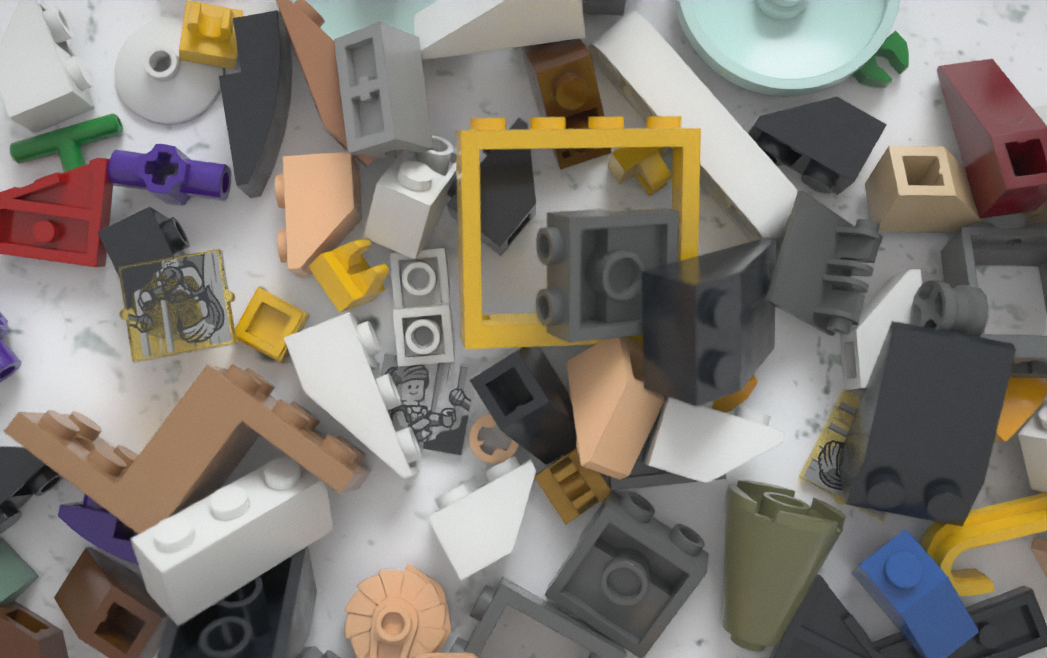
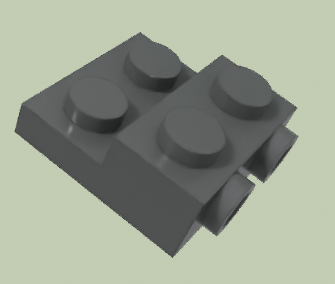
M662 208L614 212L603 209L547 212V227L540 228L536 236L537 256L543 265H547V289H541L537 294L536 312L540 323L543 326H547V333L568 343L643 334L641 271L677 262L679 211Z
M611 490L581 533L578 543L549 583L544 595L638 658H644L707 574L709 553L703 550L705 546L703 539L688 526L676 524L671 529L654 518V507L641 495L628 491L624 496H621Z

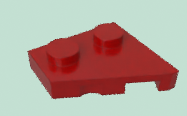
M96 158L90 160L89 164L64 173L56 172L36 179L34 183L27 186L13 187L0 192V254L89 267H105L107 251L98 231L108 227L110 224L113 184L110 183L108 178L110 159Z

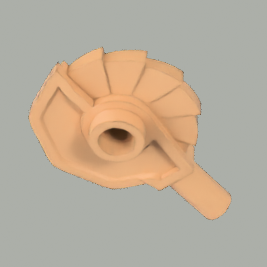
M407 563L405 572L396 569H380L378 575L369 577L356 586L359 590L351 597L344 611L348 612L345 623V639L350 638L353 650L358 658H412L418 654L438 653L452 630L446 593L438 581Z

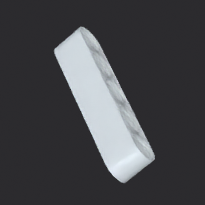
M631 10L589 44L588 50L596 66L645 123L646 116H682L681 128H701L700 185L750 242L767 237L778 241L785 235L786 223L792 212L798 190L642 14ZM670 147L669 150L673 153V147Z

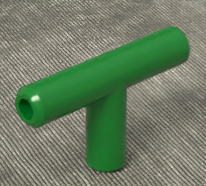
M111 113L13 142L9 147L12 159L18 164L59 153L63 172L86 165L81 146L120 135L123 132V125L119 116Z

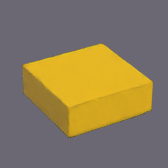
M258 287L231 337L280 363H285L289 351L284 337L302 331L311 315Z

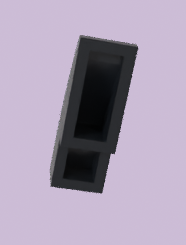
M277 10L233 18L241 72L219 76L236 186L249 198L262 196L273 172L285 136L291 103V45Z

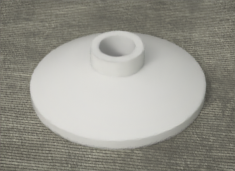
M162 18L142 25L128 36L117 55L115 82L120 96L133 112L153 123L176 125L189 122L206 112L216 101L221 91L219 76L225 75V68L180 60L179 45L184 19ZM170 57V67L166 71L156 72L157 64L162 59Z

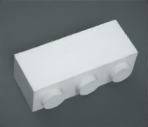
M283 454L131 539L147 592L177 626L181 625L333 531L334 527L327 485L287 454Z

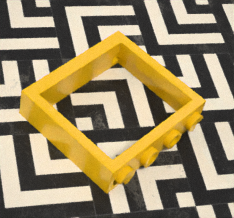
M646 116V128H624V117H588V129H565V117H529L530 129L506 130V118H470V130H456L460 339L464 348L486 349L592 345L604 340L568 343L548 334L547 326H543L540 323L537 313L482 315L479 149L673 147L672 210L679 211L677 261L698 256L701 128H681L682 116ZM643 334L629 336L643 343Z

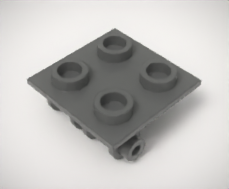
M798 191L792 212L786 223V233L776 267L770 278V288L766 301L829 336H834L835 332L850 334L852 325L859 324V317L865 295L862 293L868 292L869 288L867 283L851 278V276H872L874 269L864 263H875L878 249L883 239V236L878 233L880 224L872 220L858 219L856 226H854L804 191Z

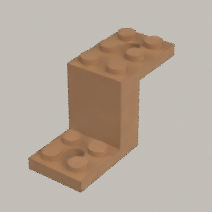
M207 364L139 455L122 445H117L116 448L112 447L99 437V434L102 432L101 427L90 418L76 411H72L71 414H60L53 410H47L46 413L19 411L3 431L138 534L143 533L161 521L170 518L219 490L260 435L339 494L359 489L372 471L361 463L366 454L356 445L340 435L336 438L331 435L326 437L315 429L320 420L314 414L294 401L289 404L282 399L276 400L270 395L275 389L273 384L252 369L246 368V370H243L235 364H231L228 369Z

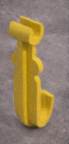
M1047 492L970 510L963 526L934 522L924 532L920 545L948 576L958 595L975 596L994 592V583L976 568L951 570L954 560L959 554L968 549L1047 531Z

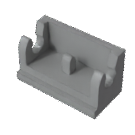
M378 22L334 39L348 154H363L381 159L397 158V149L418 153L434 149L419 37Z

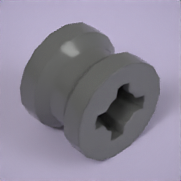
M926 281L918 288L913 298L911 323L912 325L980 337L985 330L988 320L989 306L986 295L981 288L973 285L963 284L952 289L949 284L943 281Z

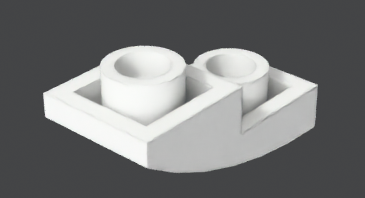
M446 247L422 249L415 260L398 252H390L389 259L395 308L392 310L398 367L455 362Z

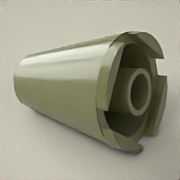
M738 480L736 486L732 483L728 485L725 497L722 627L731 634L730 639L734 644L751 651H763L765 646H775L780 642L842 533L846 516L832 505L814 497L810 508L807 503L794 498L796 492L794 490L763 482Z

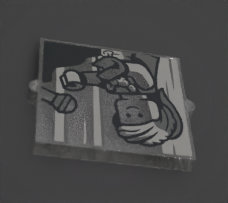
M383 350L378 377L388 373L391 375L402 404L388 410L395 431L411 427L421 451L464 458L470 421L478 413L477 409L473 407L476 390L470 380L479 374L480 367L456 362L398 367L397 353Z

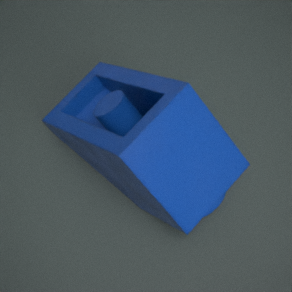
M906 528L861 562L852 572V575L922 658H947L979 632L948 576Z

